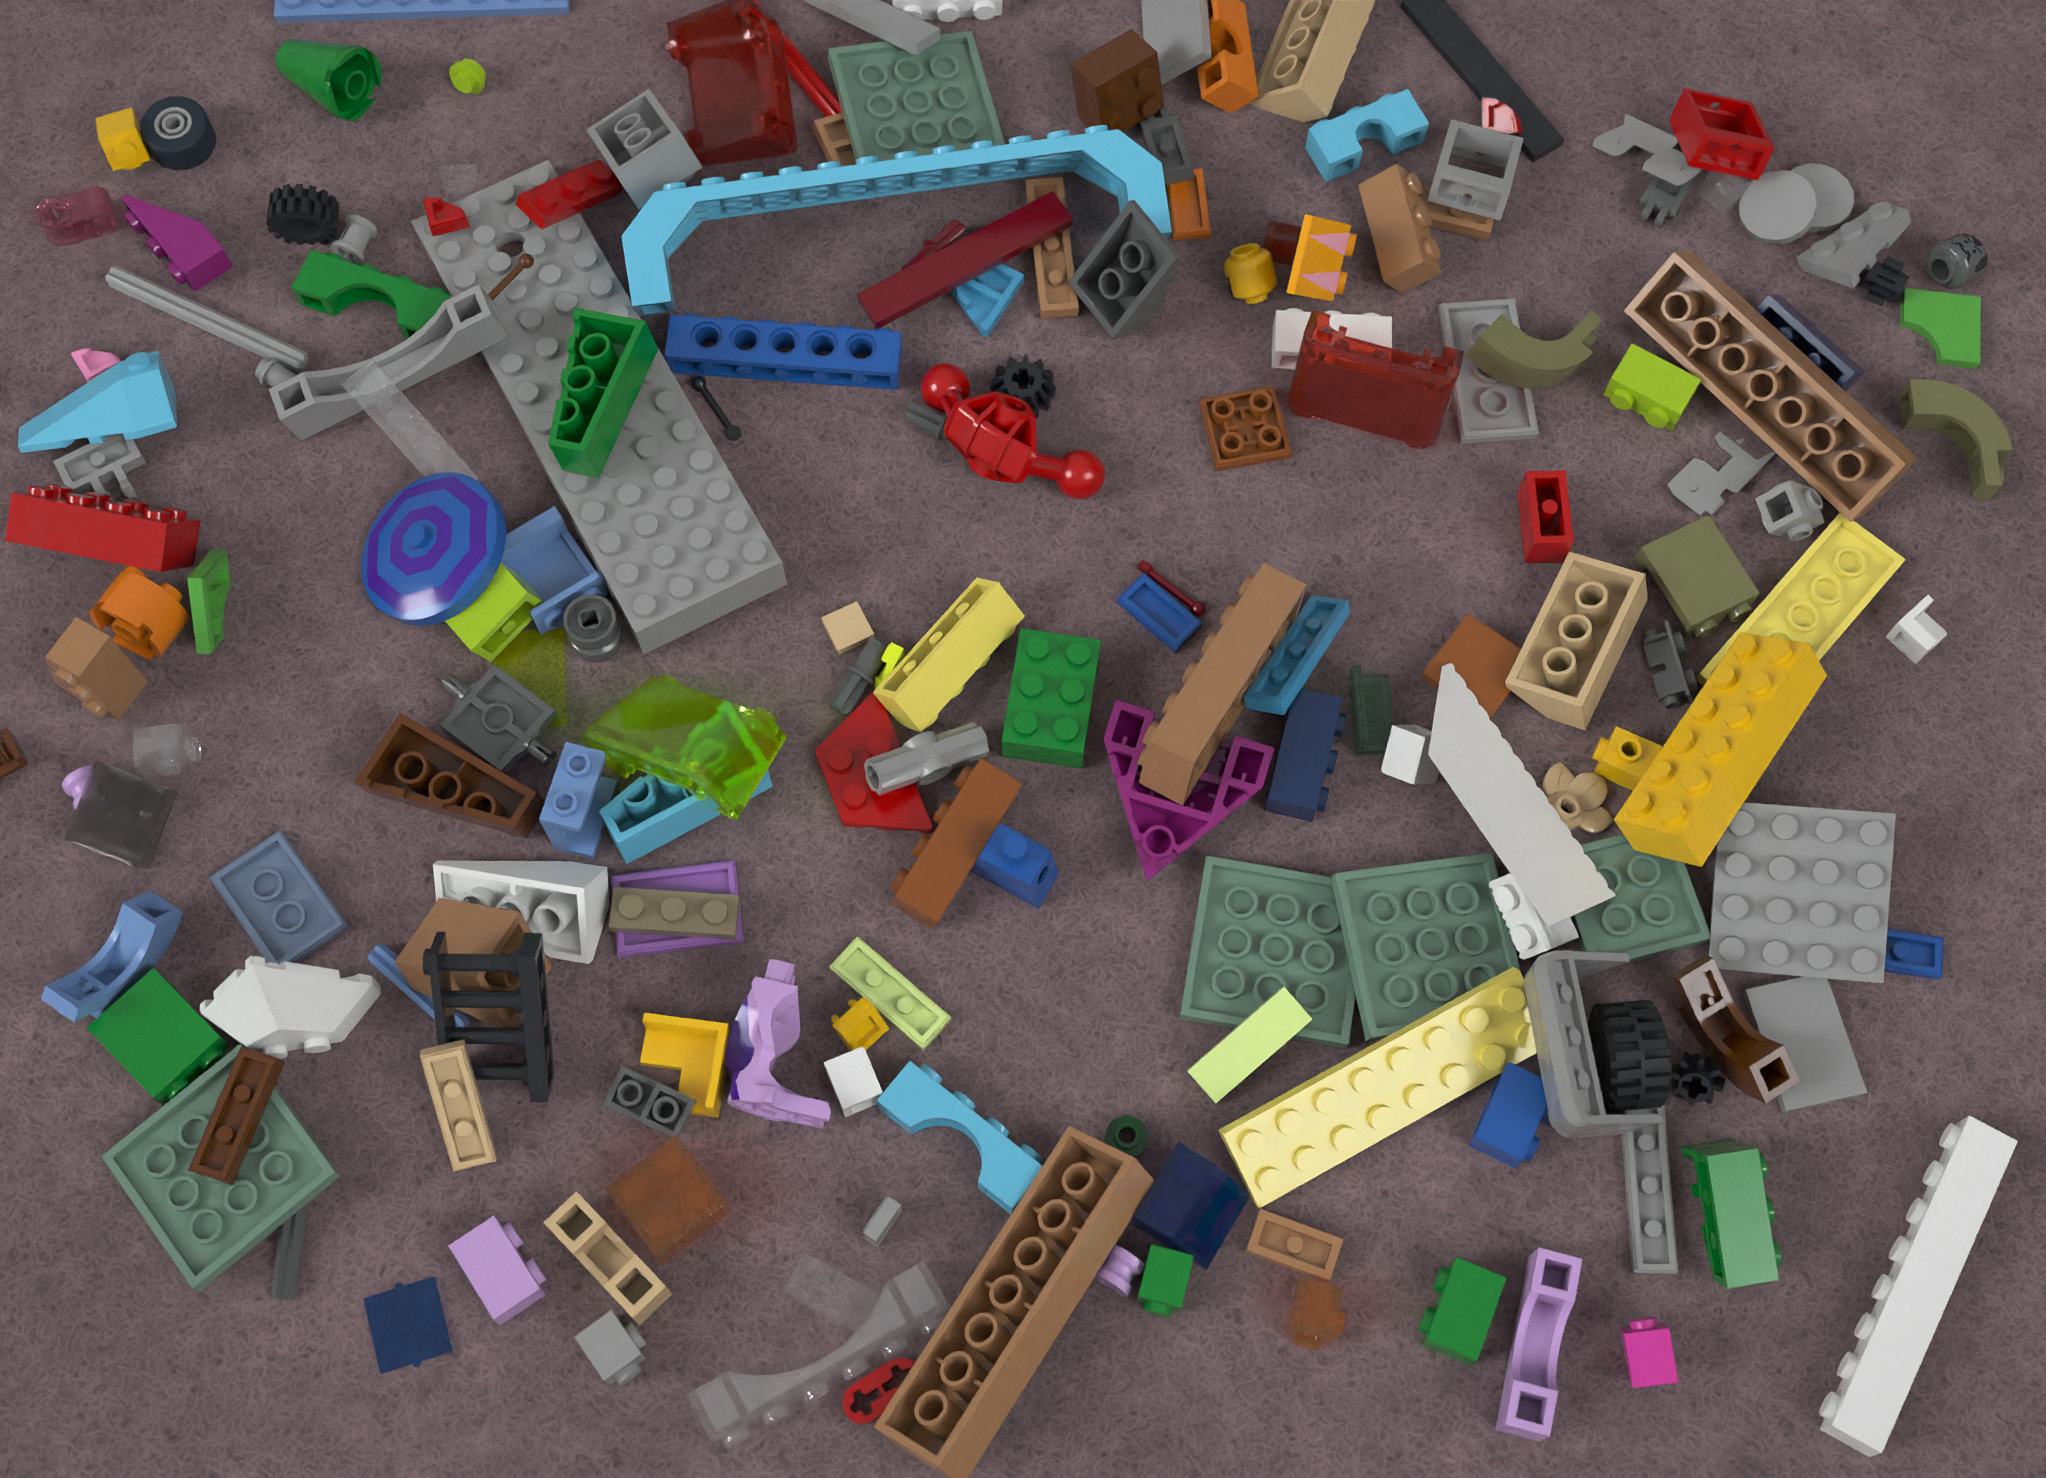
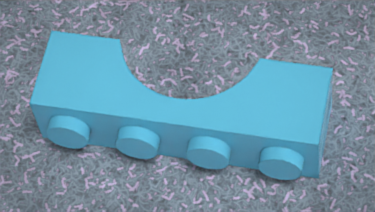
M909 1061L877 1099L878 1109L911 1135L933 1126L951 1127L967 1135L976 1145L982 1160L978 1189L1011 1215L1042 1168L1040 1163L1043 1161V1158L1030 1146L1023 1143L1019 1148L1007 1138L1009 1131L996 1119L989 1117L985 1121L975 1113L973 1109L976 1105L966 1095L958 1090L951 1094L941 1086L942 1078L929 1066L922 1064L919 1068Z

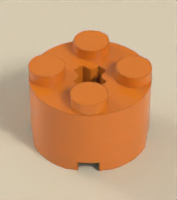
M126 566L123 572L117 575L89 612L91 620L101 631L107 626L116 633L113 638L116 644L147 660H151L155 655L157 660L160 659L188 623L190 617L189 613L179 603L183 596L176 588L167 583H162L160 586L149 580L141 570L133 566Z

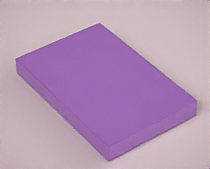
M735 860L611 875L612 895L613 887L739 895ZM741 908L739 910L736 940L615 932L618 958L744 943Z

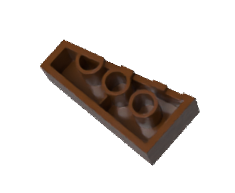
M399 713L354 782L363 790L373 795L526 839L538 822L545 800L537 792L402 713Z

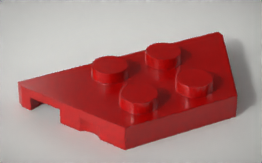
M873 692L814 750L843 827L854 828L876 827L879 830L895 831V829L920 831V833L926 834L934 832L932 823L915 783L878 795L876 791L871 790L866 780L864 764L867 759L901 747L884 705Z

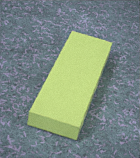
M858 936L829 966V969L858 995L872 1003L881 1015L922 1050L951 1021V1016Z
M1283 986L1187 1071L1210 1098L1217 1103L1312 1020V1017Z

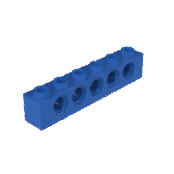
M684 314L682 316L670 315L664 356L670 370L675 374L898 390L903 346L902 332H894L887 328L865 330L855 329L848 325L825 327L816 326L809 322L784 324L770 319H763L757 322L739 320L730 316L717 319L703 318L696 314ZM707 342L715 343L713 346L710 347L702 346L704 343ZM744 345L754 346L749 350L740 349ZM782 348L792 349L787 353L778 352ZM824 350L831 352L830 354L825 356H820L816 354ZM860 353H865L869 355L868 357L862 359L854 357Z

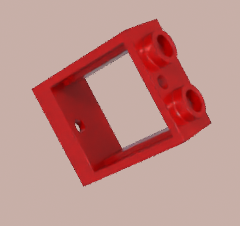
M1683 88L1669 119L1690 167L1759 181L1775 148L1752 102ZM1714 102H1718L1717 107H1711Z

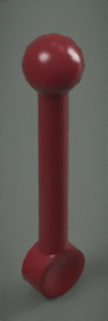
M1142 560L1137 565L1139 571L1145 573L1190 607V611L1194 616H1202L1205 613L1206 607L1203 602L1193 601L1155 572L1148 562Z

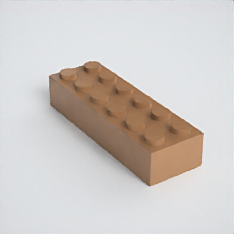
M1265 563L1262 564L1255 576L1247 575L1238 593V596L1241 597L1237 604L1230 602L1221 617L1220 624L1223 626L1218 634L1213 631L1210 632L1201 649V653L1204 654L1199 663L1193 660L1188 666L1182 678V683L1185 685L1179 693L1173 690L1169 695L1162 710L1165 716L1160 723L1153 721L1143 738V743L1146 746L1138 760V765L1142 766L1139 779L1140 784L1183 806L1245 707L1244 695L1296 619L1307 584Z

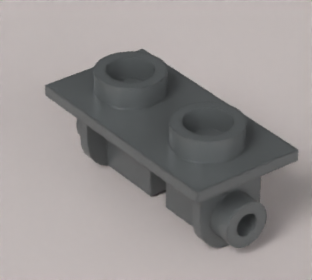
M1667 620L1664 621L1667 631L1660 633L1659 629L1646 631L1643 634L1645 639L1642 641V646L1644 647L1650 669L1666 666L1665 671L1652 674L1659 702H1663L1666 709H1671L1681 705L1680 699L1685 697L1692 704L1694 701L1692 692L1698 691L1699 687L1693 668L1685 669L1681 655L1688 653L1681 630L1674 632Z

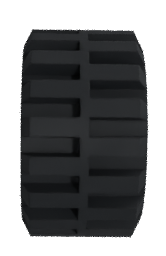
M1649 1000L1595 1004L1590 1012L1587 1025L1605 1111L1615 1112L1661 1108L1665 1105L1671 1086L1672 1065L1666 1027L1655 1004Z

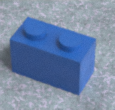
M1508 1062L1502 1073L1499 1074L1468 1146L1513 1168H1516L1523 1159L1530 1162L1540 1142V1138L1534 1135L1540 1121L1547 1123L1549 1120L1542 1077Z

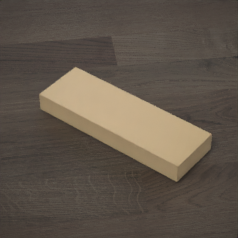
M464 1039L422 1049L420 1051V1059L453 1172L495 1162L497 1160L495 1146Z

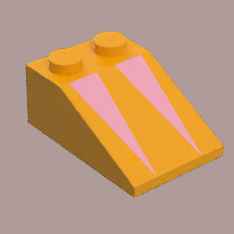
M1305 214L1286 293L1333 301L1335 294L1343 295L1348 272L1341 271L1344 256L1352 257L1357 234L1350 233L1351 225Z

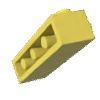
M977 577L873 691V694L898 723L904 727L922 732L936 721L938 713L943 707L962 692L964 684L978 669L987 664L990 655L1002 641L1007 640L1013 635L1016 626L1025 615L999 582Z

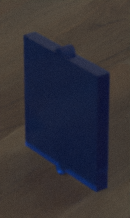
M435 1276L405 1286L397 1283L395 1289L363 1298L380 1374L409 1365L417 1368L421 1366L422 1361L453 1352Z

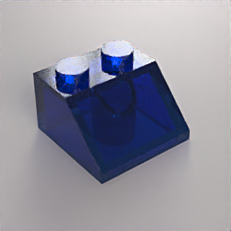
M1178 1142L1135 1213L1131 1225L1172 1250L1194 1255L1193 1263L1207 1270L1250 1195L1216 1164Z

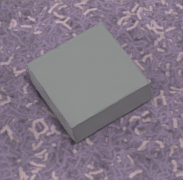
M889 1196L888 1198L885 1197L863 1229L865 1240L878 1248L901 1215V1204Z

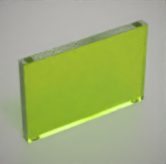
M564 628L548 630L541 635L538 630L521 631L493 660L494 665L555 709L558 716L548 728L567 726L569 721L566 710V633Z

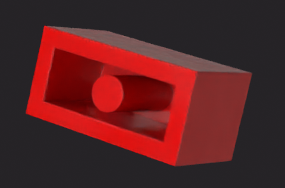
M1566 470L1526 471L1517 491L1524 562L1564 563L1574 543Z

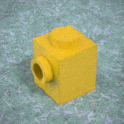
M132 107L95 118L98 140L113 172L120 169L132 170L140 167L144 162L150 161L149 151L140 133V124Z
M1616 726L1608 739L1601 736L1591 757L1598 761L1594 773L1630 790H1634L1660 752L1662 746Z

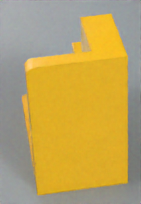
M644 1013L642 1023L646 1028L640 1059L641 1065L681 1070L678 1092L697 1101L691 1114L718 1118L726 1077V1052L731 1031L729 1024Z

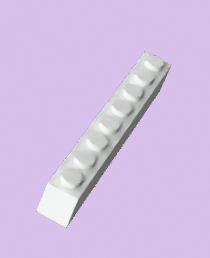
M1971 1116L1964 1118L1956 1124L1950 1123L1939 1141V1146L1945 1148L1939 1162L1934 1160L1929 1165L1922 1180V1183L1928 1185L1922 1199L1916 1198L1907 1212L1906 1221L1910 1222L1911 1225L1906 1237L1899 1236L1890 1250L1889 1259L1893 1260L1894 1263L1889 1275L1882 1274L1873 1288L1871 1296L1877 1300L1871 1314L1866 1312L1856 1326L1854 1336L1860 1339L1854 1353L1847 1352L1840 1362L1837 1370V1375L1842 1378L1836 1393L1830 1391L1820 1407L1819 1415L1824 1417L1820 1430L1868 1457L1883 1452L2016 1147L2017 1140Z

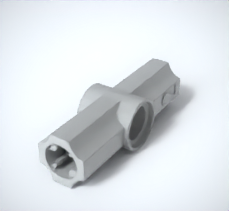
M974 722L935 735L933 731L920 733L909 739L898 749L867 759L864 764L866 780L871 790L876 791L878 795L915 782H919L920 785L932 784L944 778L954 768L977 761L980 758H985L989 753L987 735L982 726H978Z

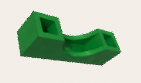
M313 250L307 256L291 287L301 306L334 317L346 307L358 302L376 301L384 303L397 312V323L405 340L420 330L435 315L442 303L452 297L447 291L439 287L427 288L415 284V282L405 276L397 275L393 277L381 273L371 265L361 264L359 266L345 261L337 254L331 252L323 254Z

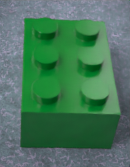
M1020 628L1002 737V757L1082 769L1101 640Z

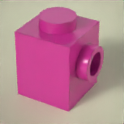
M1648 1316L1631 1319L1630 1326L1620 1327L1629 1382L1633 1388L1678 1383L1670 1329L1665 1322L1658 1323L1657 1317Z

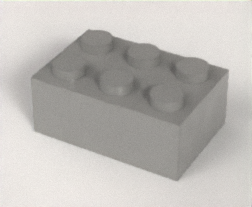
M647 89L587 129L592 140L638 209L646 204L654 192L663 191V185L675 182L685 183L694 176L696 171L702 168L683 135L650 89Z

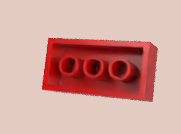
M47 484V487L29 485L26 492L11 493L5 541L164 572L193 566L201 520L186 517L187 511L184 509L162 507V510L148 509L149 503L132 499H124L123 502L110 501V495L98 492H85V495L72 493V487L57 484Z

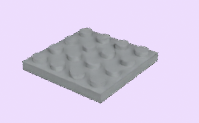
M1744 802L1716 844L1708 956L1714 958L1719 969L1884 983L1896 814Z

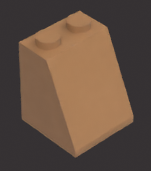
M439 898L397 957L395 963L412 989L432 998L430 975H424L422 963L424 950L431 948L436 932H446L448 953L512 954L513 950L520 949L524 933H532V931L518 911ZM544 953L545 969L547 976L552 965ZM450 971L452 990L516 991V988L520 987L519 976H513L512 972ZM455 1008L495 1027H513L522 1014L516 1013L515 1009Z

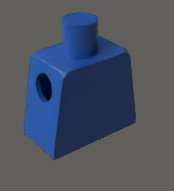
M1000 823L970 870L972 873L1039 909L1059 875L1052 852L1049 849Z

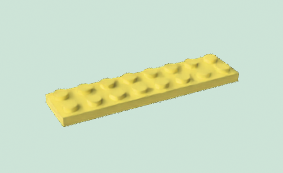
M1511 967L1219 1129L1218 1131L1255 1206L1260 1209L1502 1073L1508 1062L1516 1065L1536 1054L1537 1051L1524 990V978L1520 970Z

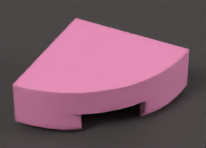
M90 348L80 349L71 353L87 382L121 361L111 352L92 351Z

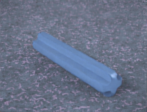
M378 944L369 953L368 960L435 1020L433 998L412 989L395 963L398 955L386 944ZM454 1008L456 1027H468L470 1020L462 1012Z

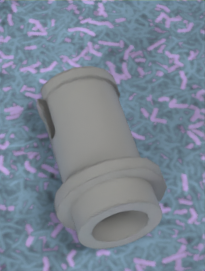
M264 358L255 371V377L259 379V383L264 387L269 385L274 387L296 376L295 373L283 367L281 360L277 358Z

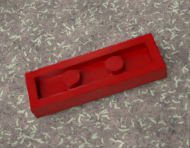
M598 159L520 193L516 206L543 230L615 197L622 191L623 185L617 176Z

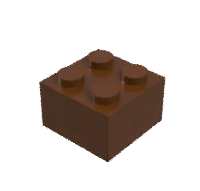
M1133 29L1126 31L1070 64L1078 117L1087 128L1107 125L1108 130L1119 129L1121 132H1125L1140 123V121L1145 120L1146 117L1153 116L1160 111V108L1164 107L1158 53Z

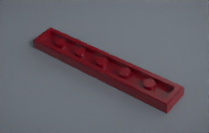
M1051 191L857 294V301L875 328H881L1073 226V218L1054 191Z

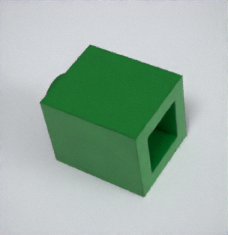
M1151 1244L1136 1300L1138 1303L1145 1304V1312L1165 1318L1170 1317L1171 1311L1180 1312L1194 1255Z

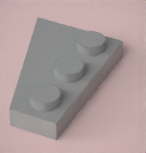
M1882 201L1872 205L1866 212L1854 220L1843 224L1840 229L1825 239L1817 241L1811 248L1797 256L1798 266L1804 272L1854 288L1860 281L1859 273L1863 269H1871L1877 262L1876 254L1881 249L1889 248L1910 225L1909 210Z

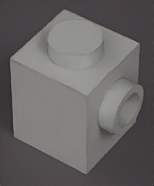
M612 1310L574 1337L603 1381L609 1386L617 1381L619 1386L624 1385L642 1371L639 1364L646 1357L640 1349L647 1343L632 1322L624 1326Z

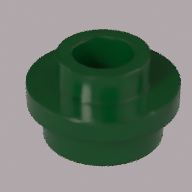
M1120 1116L1108 1125L1105 1133V1142L1136 1158L1143 1153L1147 1146L1148 1131L1139 1119L1133 1116ZM1123 1130H1130L1134 1133L1135 1140L1129 1144L1123 1143L1119 1139V1133Z

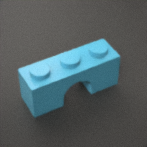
M1406 89L1396 94L1388 93L1378 101L1364 107H1353L1344 115L1334 119H1324L1317 122L1312 128H1309L1305 148L1324 181L1328 182L1359 169L1363 152L1358 143L1359 140L1364 138L1377 139L1386 146L1392 156L1424 143L1429 122L1409 89Z

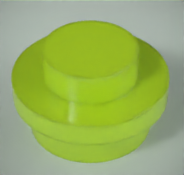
M463 59L462 61L455 62L450 67L449 76L457 90L465 94L473 93L475 95H478L483 90L486 73L476 61Z

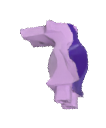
M769 959L765 978L755 976L751 983L752 988L748 997L740 1007L731 1027L726 1052V1071L731 1078L732 1085L727 1102L736 1109L764 1119L792 1122L823 1129L824 1123L829 1122L831 1116L828 1102L799 1095L779 1084L771 1075L777 1057L791 1049L800 1037L798 986L794 985L795 976H793L795 965Z

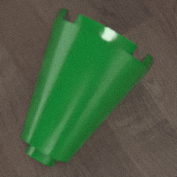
M291 39L284 42L276 54L278 71L336 118L355 121L361 118L376 100L368 99V97L373 93L375 85L381 87V65L376 55L364 47Z

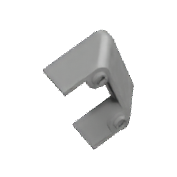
M1556 950L1539 956L1524 977V990L1546 1096L1548 1118L1552 1127L1563 1137H1607L1664 1123L1662 1114L1606 1115L1578 978L1630 962L1628 953Z

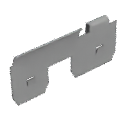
M1624 114V125L1599 135L1592 144V147L1614 157L1624 154L1634 145L1649 151L1654 155L1644 162L1642 170L1676 186L1689 182L1703 170L1690 167L1684 154L1673 149L1678 143L1676 136L1627 114Z
M1719 432L1715 436L1718 445L1733 457L1719 471L1715 470L1705 461L1693 458L1667 486L1675 497L1699 516L1704 513L1711 517L1724 503L1720 495L1727 488L1737 494L1776 452L1773 451L1756 460ZM1741 438L1735 442L1741 444L1745 439Z

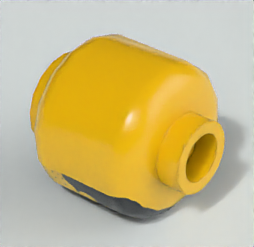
M1256 243L1241 245L1230 251V256L1224 262V272L1230 294L1235 298L1245 299L1247 304L1259 303L1267 299V293L1272 291L1277 285V276L1271 253L1266 249L1260 248V245Z

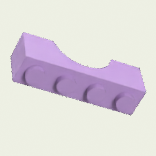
M1537 1248L1528 1256L1495 1429L1497 1431L1535 1441H1542L1550 1437L1558 1396L1556 1370L1559 1349L1567 1318L1575 1303L1582 1258L1543 1248Z

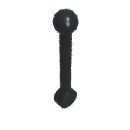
M702 376L694 377L691 382L693 389L700 391L725 427L727 438L731 441L738 440L741 437V429L736 425H732L706 388V379Z

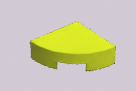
M892 642L888 644L881 659L886 662V665L879 677L875 676L874 689L883 682L905 657L903 647Z

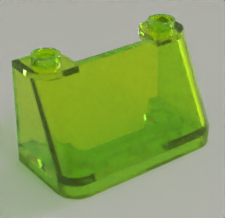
M663 674L661 678L656 676L650 677L591 722L582 735L581 740L588 748L603 751L606 755L604 765L619 776L628 778L630 773L634 774L636 769L687 788L696 799L701 801L703 798L710 799L712 797L719 805L717 811L721 815L737 820L787 737L776 725L777 718L769 711L760 707H756L753 711L683 686L675 678Z

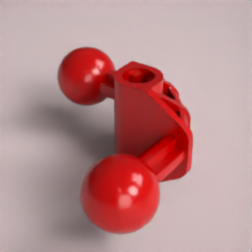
M950 363L934 365L923 376L921 394L925 403L942 413H946L948 418L943 428L944 434L948 441L967 460L969 467L976 474L986 479L1013 484L1023 483L1027 475L1054 480L1063 494L1077 500L1088 499L1094 496L1103 486L1105 469L1099 457L1088 450L1076 449L1066 453L1061 458L1037 453L1036 417L1031 407L1022 399L996 391L968 398L970 395L968 376L960 367Z

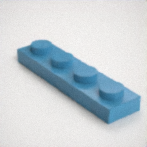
M1316 595L1310 596L1244 695L1247 709L1279 715L1286 713L1350 614L1348 600Z

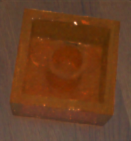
M674 1135L605 1188L606 1192L662 1266L732 1212L729 1203L677 1135Z

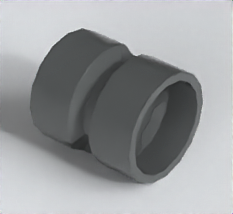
M591 594L580 596L567 606L563 615V623L576 655L591 663L604 662L613 658L623 643V632L612 604L604 597Z

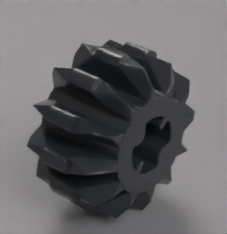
M1025 354L1022 362H1017L1010 356L1007 360V366L997 365L995 377L990 381V391L1022 399L1031 407L1037 419L1039 417V409L1048 411L1051 407V399L1056 395V386L1052 383L1054 374L1051 369H1044L1042 359L1029 363V357ZM1025 385L1027 389H1020L1019 386Z

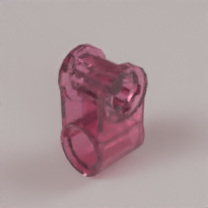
M87 187L75 193L57 198H49L40 203L36 209V218L39 224L46 228V237L54 246L64 247L91 238L102 237L101 233L109 231V234H112L118 228V221L109 192L102 187ZM52 209H56L59 215L58 218L55 217ZM58 229H62L63 233L65 234V237L61 236Z

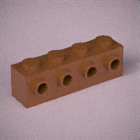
M982 758L979 759L974 768L966 764L954 783V786L960 790L953 802L945 798L932 820L939 823L931 837L923 833L912 850L911 854L917 857L912 868L908 871L902 867L889 889L896 892L890 904L923 925L933 929L1023 784Z

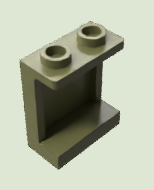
M1710 515L1642 546L1633 560L1639 572H1650L1683 625L1681 632L1684 639L1694 634L1697 639L1706 637L1719 627L1717 623L1727 618L1730 619L1731 623L1743 619L1752 612L1751 606L1760 594Z

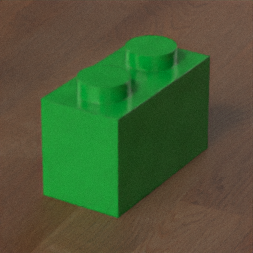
M1458 1257L1450 1262L1449 1267L1441 1265L1432 1290L1439 1292L1434 1308L1426 1306L1417 1331L1424 1333L1420 1345L1469 1366L1477 1362L1506 1277Z

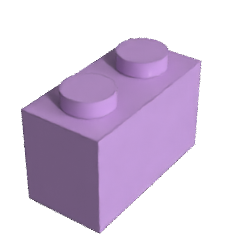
M492 1216L448 1246L493 1320L502 1325L546 1295L540 1284L547 1279L533 1258L526 1262L519 1252L518 1247L524 1244L513 1224L509 1221L503 1225L495 1216Z

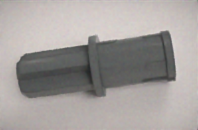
M915 399L911 400L904 413L905 419L934 433L935 439L943 438L948 441L943 431L948 418L946 413H942Z
M873 638L867 640V644L853 666H847L845 669L847 675L830 700L829 705L835 711L843 715H849L866 688L874 685L872 679L884 662L881 659L887 646Z

